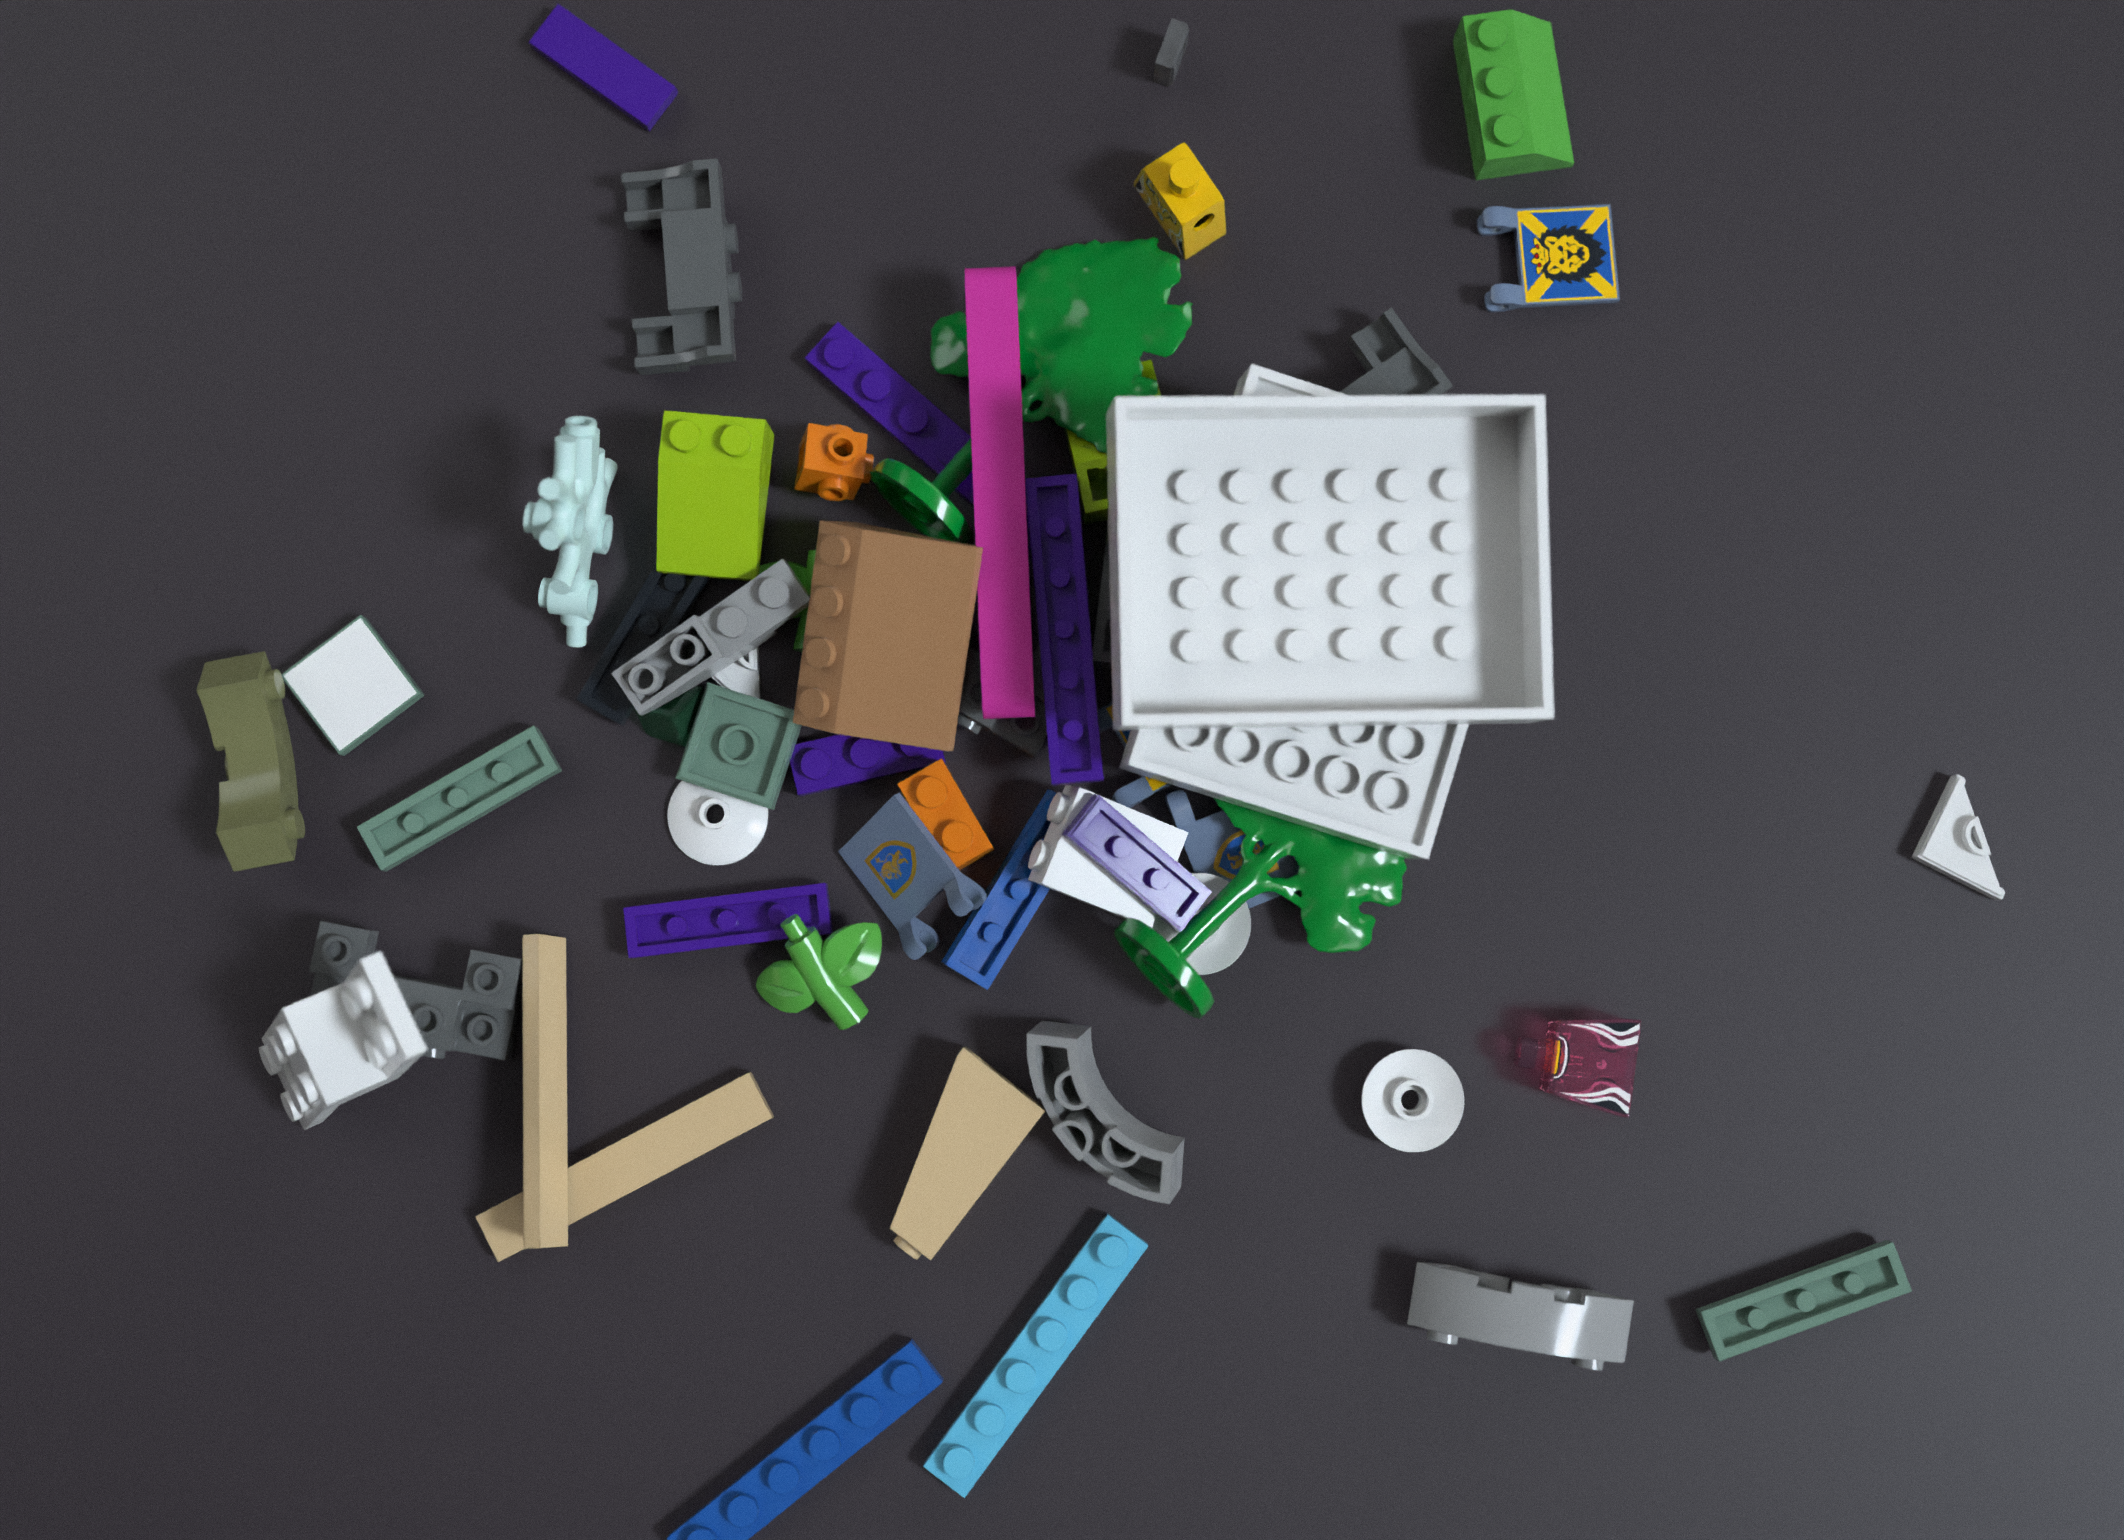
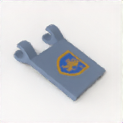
M1183 790L1168 793L1164 800L1176 828L1188 832L1183 846L1193 872L1216 875L1230 882L1239 872L1243 862L1240 850L1242 840L1245 837L1244 832L1240 828L1234 827L1230 818L1223 810L1195 820L1186 793ZM1262 840L1255 844L1253 853L1256 855L1265 846ZM1287 855L1280 858L1267 874L1274 878L1288 879L1298 875L1299 865L1294 856ZM1263 892L1250 898L1246 903L1248 908H1251L1282 895L1276 892Z
M900 793L893 795L838 851L896 927L903 950L913 960L921 958L926 952L933 951L940 943V938L936 931L916 918V916L944 889L950 908L960 917L967 915L972 909H978L986 900V893L981 886L959 871Z

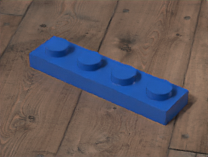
M1049 789L1044 794L986 888L985 902L978 909L972 911L941 961L986 990L991 986L1050 890L1045 886L1028 880L1032 869L1028 868L1032 849L1039 840H1044L1051 823L1047 820V813L1051 801L1057 793Z

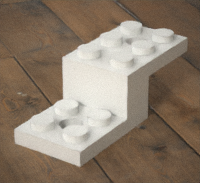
M381 951L361 959L343 983L282 1008L262 1037L264 1046L259 1047V1053L266 1070L270 1075L278 1073L286 1092L281 1093L280 1096L288 1117L293 1122L299 1119L304 1130L324 1122L340 1104L398 1079L427 1051Z

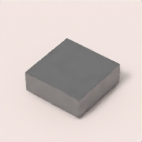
M1171 18L1155 61L1153 82L1166 87L1173 85L1187 47L1188 23Z

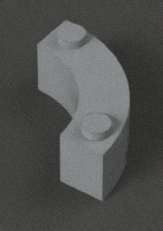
M1050 1021L1038 1023L1027 1033L1029 1073L1037 1098H1041L1043 1106L1054 1125L1052 1128L1054 1133L1078 1161H1085L1098 1173L1108 1178L1107 1183L1129 1194L1150 1201L1170 1204L1181 1188L1185 1138L1170 1135L1147 1126L1127 1112L1116 1101L1106 1087L1097 1068L1092 1049L1091 1026Z
M1417 1262L1407 1324L1427 1329L1426 1338L1446 1344H1457L1458 1337L1503 1347L1572 1358V1365L1592 1370H1602L1604 1361L1625 1362L1634 1300L1591 1289L1543 1283L1540 1286L1512 1281L1511 1288H1508L1510 1278L1449 1264Z

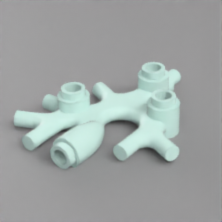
M571 416L565 419V426L560 428L559 436L554 438L553 476L541 481L539 493L543 498H539L537 503L528 502L523 518L525 533L533 534V538L539 540L545 549L555 550L560 545L559 558L552 578L544 577L541 581L538 603L540 607L547 608L549 614L560 615L561 623L567 626L566 644L571 647H583L587 644V626L593 620L598 597L597 581L589 579L591 558L593 553L607 554L611 545L613 519L611 515L605 514V508L610 487L618 469L616 462L605 458V450L599 447L600 429L597 428V421L587 416Z

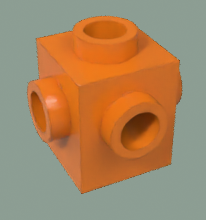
M808 423L799 444L794 490L816 493L821 498L829 501L854 500L861 483L868 484L870 482V472L873 470L874 455L866 453L868 434L854 432L851 428L844 425L823 426Z

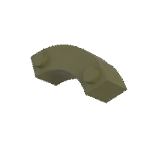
M265 651L205 662L196 691L208 721L214 748L216 751L225 750L226 753L224 762L228 780L219 782V816L216 834L234 872L294 861L297 840L305 836V824L303 816L298 809L295 762L288 724L281 700L285 697V684L281 672L278 669L272 670Z

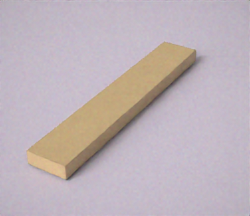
M530 934L523 935L524 1249L568 1246L566 938Z
M752 1072L735 1079L568 1167V1226L773 1118L774 1115ZM523 1192L475 1216L498 1262L524 1249Z

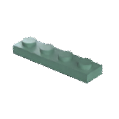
M533 725L357 826V829L380 870L387 872L558 774L562 769L539 728Z
M1884 1240L1695 1310L1713 1358L1720 1362L1912 1292L1894 1242Z

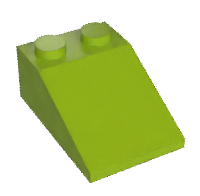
M664 410L658 458L656 571L658 573L751 581L759 575L774 433L765 419Z

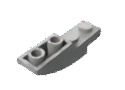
M781 559L700 617L697 615L690 617L612 672V675L638 714L643 716L712 677L776 635L777 628L808 607L810 595L788 562Z

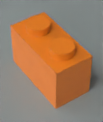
M942 758L897 784L910 807L959 870L994 851L993 846Z

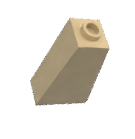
M966 1046L956 1057L890 1227L892 1231L898 1234L893 1240L895 1244L917 1260L922 1254L929 1260H932L1045 1112V1108Z

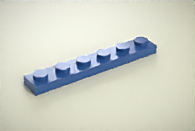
M911 1339L668 1535L667 1540L750 1539L942 1384L943 1377L915 1341Z

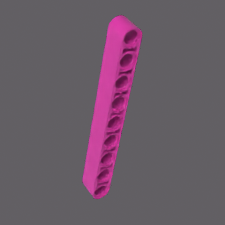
M1016 266L965 268L976 546L983 547L977 586L983 719L1035 717Z

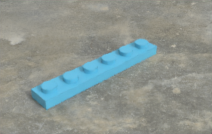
M1107 1213L926 1459L923 1465L925 1469L963 1498L966 1497L1149 1245L1146 1241Z

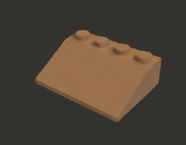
M820 521L793 723L834 734L935 750L953 751L983 547L858 522Z

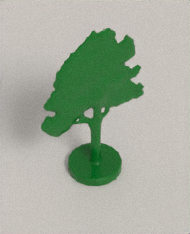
M1153 236L1146 240L1135 239L1129 242L1116 240L1100 243L1097 240H1092L1086 244L1075 243L1063 246L1057 250H1045L1038 259L1027 262L1022 266L1021 272L1017 277L1020 367L1021 374L1026 377V383L1022 389L1023 422L1033 423L1049 416L1055 419L1058 426L1066 428L1075 433L1077 437L1094 444L1097 451L1107 453L1106 413L1114 398L1123 396L1151 397L1158 393L1157 380L1142 377L1143 366L1140 357L1144 351L1162 357L1174 354L1185 338L1186 331L1192 325V303L1187 301L1181 305L1167 304L1170 289L1179 283L1182 275L1180 259L1174 254L1160 250L1157 247L1159 239ZM958 311L950 316L941 317L931 329L930 357L932 366L938 373L966 378L969 377L967 323L965 313ZM1036 400L1043 402L1039 408L1032 412L1028 409ZM971 438L954 455L952 460L932 483L912 468L892 458L881 460L870 472L871 480L880 494L910 525L924 536L969 545L972 543V528L966 518L948 499L954 489L972 471Z
M1213 798L1230 818L1234 827L1240 828L1245 834L1240 850L1243 862L1239 872L1188 922L1182 932H1179L1169 942L1141 920L1127 917L1115 929L1114 935L1133 964L1165 997L1191 1017L1201 1019L1211 1009L1214 999L1207 985L1186 959L1206 939L1213 935L1247 900L1263 892H1276L1301 908L1302 924L1307 932V942L1311 947L1319 952L1327 953L1360 951L1371 942L1372 930L1376 919L1373 915L1361 913L1359 906L1363 902H1374L1391 907L1401 902L1402 876L1407 869L1404 861L1405 858ZM1262 840L1265 846L1256 855L1253 853L1255 844ZM1287 855L1294 856L1299 865L1298 875L1286 879L1270 877L1267 874L1280 858ZM1300 890L1302 896L1300 897L1294 892Z

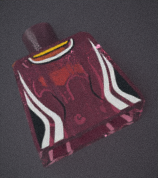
M1623 1018L1549 1020L1545 1040L1518 1037L1515 1047L1514 1064L1516 1067L1541 1070L1539 1091L1611 1115L1629 1118L1642 1020Z

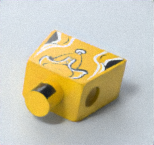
M1186 143L1179 144L1141 170L1133 185L1184 260H1187L1226 234L1224 199ZM1203 217L1205 222L1200 226L1194 227L1195 224Z

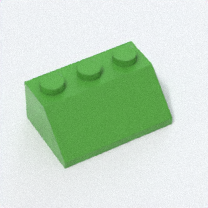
M1512 9L1462 16L1453 38V45L1475 179L1482 180L1572 167L1574 159L1551 22Z

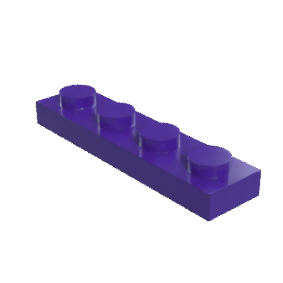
M827 883L623 908L628 958L786 940L789 938L780 924L794 914L799 915L806 928L815 926L820 935L833 933Z

